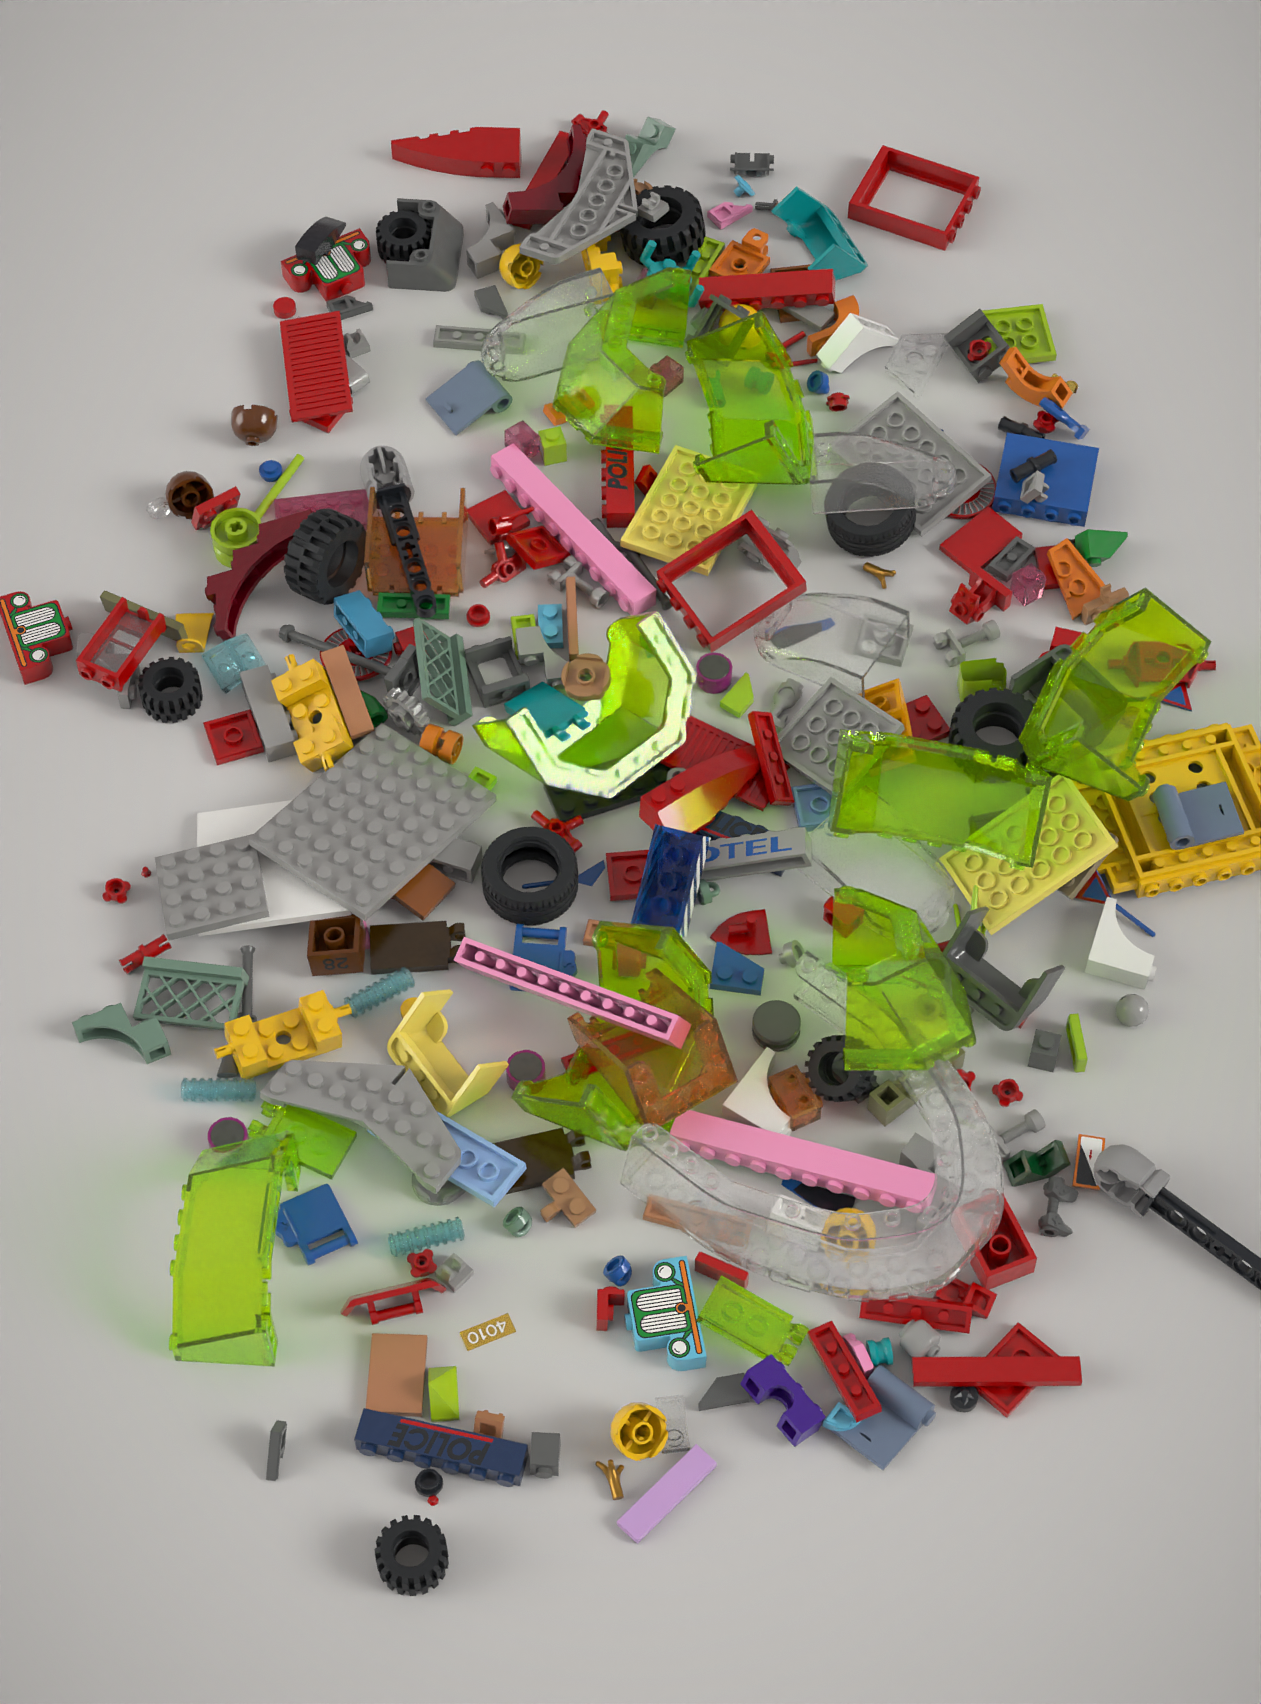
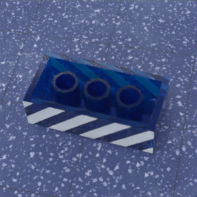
M655 824L633 912L632 925L679 937H687L711 837Z

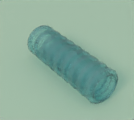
M403 966L400 972L396 970L393 972L394 975L388 974L387 978H381L379 983L375 981L372 983L373 986H366V990L360 989L358 994L352 993L350 998L348 996L345 997L344 1004L349 1003L352 1010L350 1015L353 1018H357L358 1014L363 1015L366 1009L370 1011L372 1006L378 1007L379 1003H385L387 998L391 1000L394 998L393 995H400V991L406 992L408 987L413 988L415 981L411 972Z
M184 1078L181 1083V1097L183 1101H188V1099H191V1101H196V1099L200 1101L208 1099V1101H213V1099H216V1101H221V1099H224V1101H229V1099L237 1101L241 1099L242 1102H245L246 1099H249L250 1102H253L256 1098V1081H254V1078H250L249 1081H246V1078H241V1081H238L237 1078H233V1081H230L229 1078H225L224 1081H221V1078L213 1080V1078H208V1080L200 1078V1080Z
M455 1217L453 1221L447 1219V1222L439 1221L437 1225L430 1223L429 1227L422 1225L421 1229L414 1227L413 1231L406 1229L405 1233L397 1231V1235L389 1233L388 1242L391 1254L397 1257L399 1253L406 1255L407 1251L414 1253L415 1249L422 1251L423 1247L430 1249L431 1245L438 1247L439 1243L446 1245L447 1241L452 1243L456 1242V1239L462 1241L465 1237L462 1221L459 1217Z

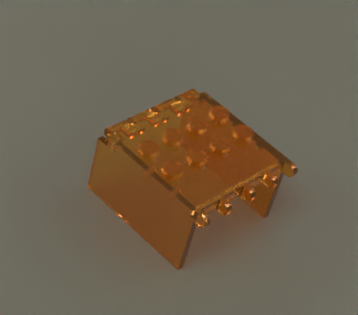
M370 487L364 556L367 591L372 592L373 590V596H378L379 592L390 593V590H394V593H410L396 546L391 545L384 519L380 517V513L377 510L375 487ZM465 488L460 489L459 518L447 517V512H442V517H424V512H419L418 517H414L420 536L418 544L434 594L442 591V594H450V597H459V593L464 591L468 532ZM395 512V517L393 518H401L400 512ZM400 530L397 532V535L407 536L410 532ZM407 549L406 551L408 552L409 558H411L412 552L410 551V549ZM412 566L408 569L412 573L421 570L418 566ZM418 584L414 589L423 591L426 589V586Z

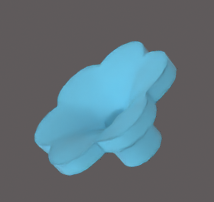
M736 175L735 179L739 186L734 190V193L738 197L744 192L754 196L755 192L751 189L750 185L739 175Z

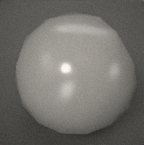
M1137 994L1123 996L1115 1008L1119 1021L1129 1027L1142 1024L1149 1014L1148 1003Z

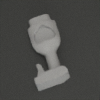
M788 678L786 682H782L773 696L775 705L770 712H772L777 734L786 726L785 722L788 719V715H784L780 719L778 718L783 710L793 707L803 693L801 691L803 685L791 678Z

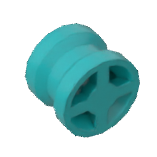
M889 1337L882 1338L879 1342L866 1340V1350L874 1367L881 1363L893 1365V1351Z

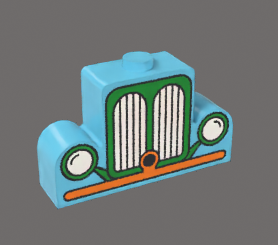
M687 1256L660 1260L653 1267V1287L627 1292L629 1314H624L626 1330H632L634 1346L637 1352L667 1348L668 1365L676 1371L706 1368L707 1356Z

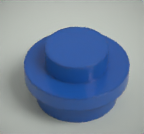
M274 460L265 461L259 467V474L265 481L275 482L282 475V466Z

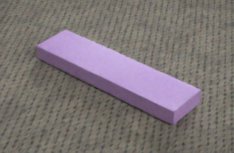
M696 1444L617 1521V1525L638 1544L717 1467V1462Z

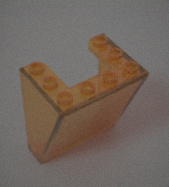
M657 968L645 973L646 978L650 981V987L647 991L643 988L638 990L641 998L640 1002L676 1014L691 1024L681 1049L607 1021L600 1024L594 1016L589 1018L590 1022H585L579 1012L567 1018L577 1044L647 1134L738 1082L717 1019Z

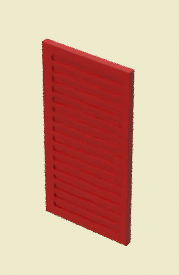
M340 310L280 321L292 423L353 412Z
M672 707L647 745L643 755L672 769L684 768L687 770L712 757L752 744ZM785 763L786 771H788L791 767ZM761 770L733 798L764 811L769 798Z

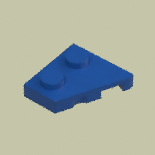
M717 941L709 989L761 996L764 968L722 942Z

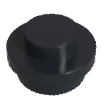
M434 1469L422 1470L415 1479L416 1491L425 1497L435 1496L443 1488V1478Z

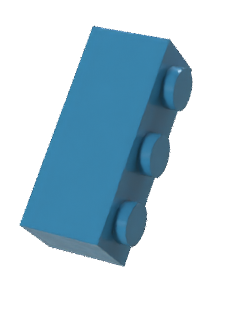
M360 590L334 598L335 619L366 658L392 651V644L395 638L394 631L391 626L384 622L381 613L373 608L369 598H366Z

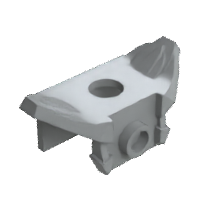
M758 516L759 520L793 565L798 568L802 561L794 544L787 539L789 534L778 527L774 531L768 527L770 523L767 520ZM747 534L737 540V549L756 563L761 560L762 565L774 571Z

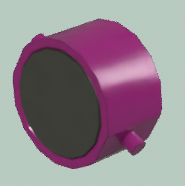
M714 652L700 657L696 665L697 686L704 692L711 694L722 693L727 690L732 681L733 666L730 659L721 653Z
M522 1050L513 1053L508 1058L507 1063L509 1065L506 1068L507 1083L514 1092L528 1095L538 1092L543 1087L546 1077L545 1062L542 1056L535 1051Z
M233 1117L220 1118L209 1128L208 1143L216 1159L221 1162L232 1163L237 1162L247 1154L250 1147L247 1128L239 1119Z

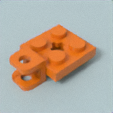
M753 228L743 237L742 244L732 240L710 267L709 275L713 277L763 273L770 264V257L767 256L768 246L766 245L768 234ZM759 236L761 239L754 240L753 237ZM741 264L743 265V268L741 269L735 267L740 266Z

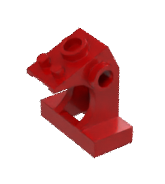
M976 565L970 570L968 585L972 588L969 590L965 587L966 585L960 584L957 593L951 599L952 605L949 612L966 625L974 621L979 622L984 614L994 605L1002 611L1009 608L1012 591Z

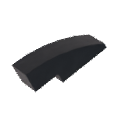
M323 217L316 221L295 245L296 258L317 265L323 255L327 256L345 229L346 222L330 217Z

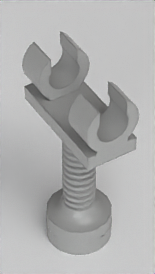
M568 556L563 560L566 563L563 566L567 571L561 576L556 570H552L547 574L550 577L547 580L548 583L560 592L566 588V578L575 576L576 587L590 596V603L597 608L603 607L609 599L608 591L602 587L595 589L578 577L583 573L582 563L573 556Z
M994 620L983 623L982 630L958 640L950 629L946 630V632H940L933 637L935 640L933 644L938 650L948 645L951 647L952 650L945 654L947 659L944 661L949 667H954L960 662L965 661L966 652L963 649L964 647L985 638L989 641L1000 637V630Z
M1036 1109L1024 1115V1122L1002 1133L1000 1136H998L990 1124L986 1125L985 1128L977 1130L972 1135L973 1139L971 1140L977 1147L983 1146L989 1140L995 1147V1150L987 1155L989 1158L987 1161L992 1168L999 1166L1010 1158V1151L1005 1144L1029 1130L1037 1133L1045 1128V1121Z

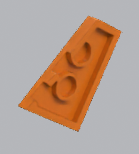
M1066 538L1049 549L1047 556L1071 618L1074 620L1081 615L1083 604L1100 597V588L1105 586V584L1069 539Z

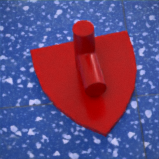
M765 909L742 912L732 916L720 924L710 936L716 943L717 941L722 942L740 954H772Z

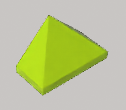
M457 1367L429 1368L428 1386L431 1422L459 1420Z

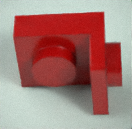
M613 1286L597 1289L596 1331H607L608 1321H613L614 1306H624V1289Z

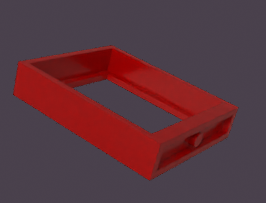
M882 145L849 201L848 218L945 251L949 243L954 242L957 228H962L965 214H969L972 209L973 200H977L980 195L979 177ZM889 171L964 195L945 231L869 206Z
M752 509L656 571L658 578L656 584L663 594L668 593L671 598L669 601L675 611L680 610L684 615L683 621L690 630L694 629L698 634L696 638L703 648L707 646L711 653L807 591L806 580ZM747 534L787 589L712 637L672 582Z

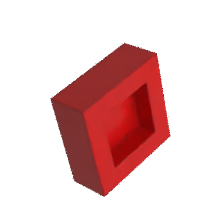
M650 464L644 465L634 483L646 496L658 474Z

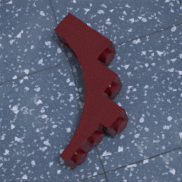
M572 125L567 137L568 164L558 176L540 187L507 193L502 206L507 224H547L564 207L572 202L578 192L586 152V136L582 132L581 125Z
M311 509L259 524L257 544L233 550L232 570L207 577L205 595L214 604L213 608L216 615V623L213 625L214 632L226 645L235 643L237 624L248 597L258 583L276 565L284 560L285 554L288 552L289 541L291 542L294 537L293 533L296 529L298 530L300 523L307 519L309 514L313 513Z

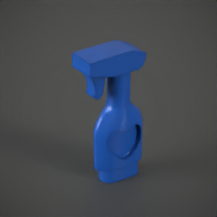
M1044 397L1040 401L1039 405L1058 421L1074 431V437L1078 440L1083 439L1090 429L1087 426L1080 425L1052 400Z

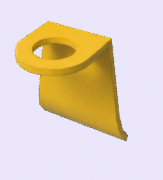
M214 613L176 614V621L183 623L188 639H180L176 642L179 653H200L205 651Z

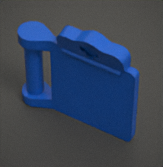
M516 924L513 955L575 977L578 972L574 951L565 950L567 927H560L559 930L524 927V924ZM523 937L558 940V945L522 943ZM509 985L512 991H524Z
M329 1184L321 1185L280 1204V1209L272 1212L275 1234L283 1240L286 1247H293L298 1244L308 1266L316 1263L315 1259L344 1246L350 1245L352 1247L358 1244ZM343 1230L344 1235L311 1250L309 1249L308 1245Z

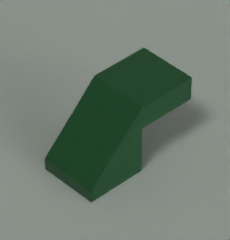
M1054 1140L1036 1153L1021 1150L1003 1162L1010 1183L1014 1187L1047 1179L1071 1165L1064 1145L1059 1140Z

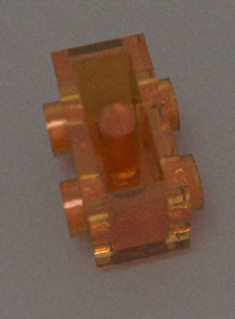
M797 1065L768 1077L770 1095L776 1105L786 1115L791 1117L790 1129H792V1132L821 1119V1109L823 1108L821 1097L813 1093L808 1085L810 1082L809 1078L805 1077V1072L801 1073Z

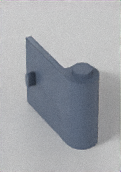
M479 360L468 363L464 369L425 398L455 435H458L491 408L496 413L505 411L510 407L513 400L508 391L483 362Z
M1226 782L1178 793L1175 786L1163 784L1158 786L1152 795L1168 842L1174 850L1244 834Z
M879 1365L870 1375L867 1382L879 1400L882 1412L862 1420L856 1427L850 1430L830 1431L880 1469L884 1470L923 1425L929 1426L935 1418L936 1412H934L935 1405L885 1367Z

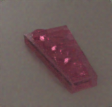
M365 489L274 499L276 519L309 509L316 512V510L330 508L358 520L365 530L372 531L369 502Z

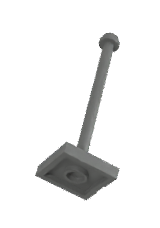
M290 624L283 625L279 631V637L287 643L293 640L322 652L336 647L299 633ZM409 644L392 668L346 651L350 663L385 676L384 682L387 693L392 688H400L402 692L406 690L408 695L412 696L420 685L417 651L414 645Z

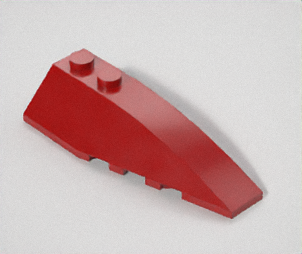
M472 127L470 131L460 133L459 130L450 131V134L441 136L438 133H434L422 139L415 136L391 140L392 159L415 167L460 176L520 178L522 162L520 128Z
M753 745L728 751L674 776L641 796L639 817L656 833L660 825H662L659 836L671 847L677 845L709 825L715 819V815L720 810L723 811L729 800L734 795L737 796L742 791L743 786L761 771L756 748Z

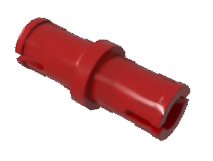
M162 934L145 946L141 944L138 946V950L120 959L119 963L121 966L132 962L123 968L125 973L129 974L143 964L144 956L156 957L171 949L172 947L169 942L159 947L160 944L168 940L166 936Z

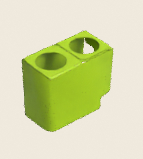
M996 658L962 661L957 680L960 702H963L964 698L970 694L975 696V692L982 689L984 691H989V688H997V690L1004 691V688L1008 689L1006 688L1007 670L1004 667V663L996 662Z

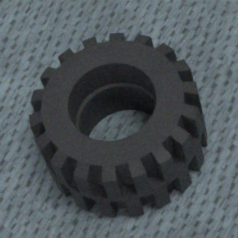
M403 209L399 210V212L392 211L390 215H384L382 220H379L377 223V249L379 257L384 259V263L387 260L409 262L413 251L429 249L430 222L420 217L418 212L413 213V210L403 211Z
M169 657L165 660L164 658H159V661L156 663L152 661L149 663V668L145 667L142 670L143 675L139 676L138 683L142 705L149 716L152 715V718L156 721L161 719L162 723H167L168 721L178 723L177 720L179 719L184 721L188 719V715L193 716L196 713L195 709L200 708V701L203 700L197 669L193 668L192 663L189 661L185 663L184 659L180 657L177 660L174 657ZM169 687L180 688L177 691L171 693L161 692Z
M831 1035L822 1038V1042H816L813 1045L815 1050H809L807 1054L810 1060L805 1061L804 1067H808L805 1077L811 1080L808 1085L810 1088H816L814 1093L817 1096H824L823 1099L826 1101H854L856 1098L865 1096L864 1091L872 1089L873 1086L870 1082H875L877 1076L873 1074L874 1070H878V1064L874 1065L873 1060L877 1058L875 1053H869L872 1049L869 1044H863L864 1040L854 1038L852 1035ZM839 1053L847 1057L851 1067L850 1075L843 1084L836 1080L832 1072L833 1061Z
M408 1515L401 1516L402 1521L397 1522L396 1519L390 1521L391 1527L387 1528L385 1526L381 1530L382 1537H377V1548H375L377 1569L383 1583L387 1582V1587L392 1591L394 1588H397V1592L400 1595H404L405 1591H409L410 1596H416V1591L421 1590L423 1595L428 1593L429 1586L435 1589L439 1585L438 1579L443 1580L446 1575L445 1569H448L449 1565L446 1538L444 1533L441 1534L440 1527L437 1524L432 1526V1521L428 1518L421 1521L420 1515H414L413 1519H408ZM416 1544L428 1550L427 1558L417 1566H403L395 1560L397 1553L407 1545Z

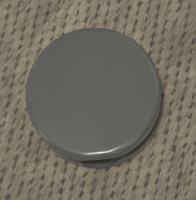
M772 1000L763 1003L756 1009L752 1020V1034L759 1046L764 1049L768 1047L775 1052H780L791 1048L797 1042L800 1036L801 1018L794 1006L785 1001Z

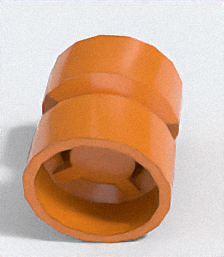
M430 723L422 734L419 746L432 755L438 756L440 760L454 764L462 750L464 737L462 734L452 730L445 732L443 727Z

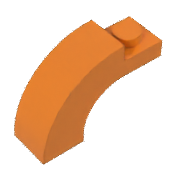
M854 295L835 302L833 312L835 313L834 320L836 323L807 337V353L810 357L816 356L850 313L859 316V305Z
M1017 347L1009 348L999 363L1008 375L1005 383L1018 396L1034 405L1040 406V401L1047 397L1060 408H1063L1073 394L1061 376L1048 377L1035 371Z

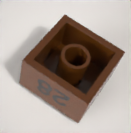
M351 914L350 916L310 921L307 959L312 976L364 972L366 930L361 918Z

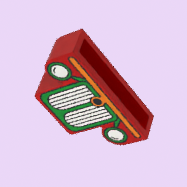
M360 228L339 236L327 256L323 255L317 265L296 258V255L282 260L283 278L290 288L298 293L310 290L312 285H315L325 301L347 295L365 286L363 267H366L371 262L370 243Z
M19 591L0 596V615L24 685L49 677L53 672L51 657L73 650L69 632L73 628L69 616H63L57 600L32 607L31 599L25 592Z

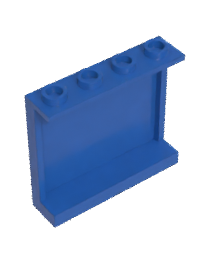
M1007 433L992 509L1002 514L1085 527L1099 448ZM1051 449L1056 454L1057 462L1041 470V473L1045 475L1044 483L1049 486V489L1043 493L1048 498L1042 503L1033 499L1027 504L1020 500L1023 481L1027 478L1015 483L1010 476V470L1025 463L1029 457L1035 458Z

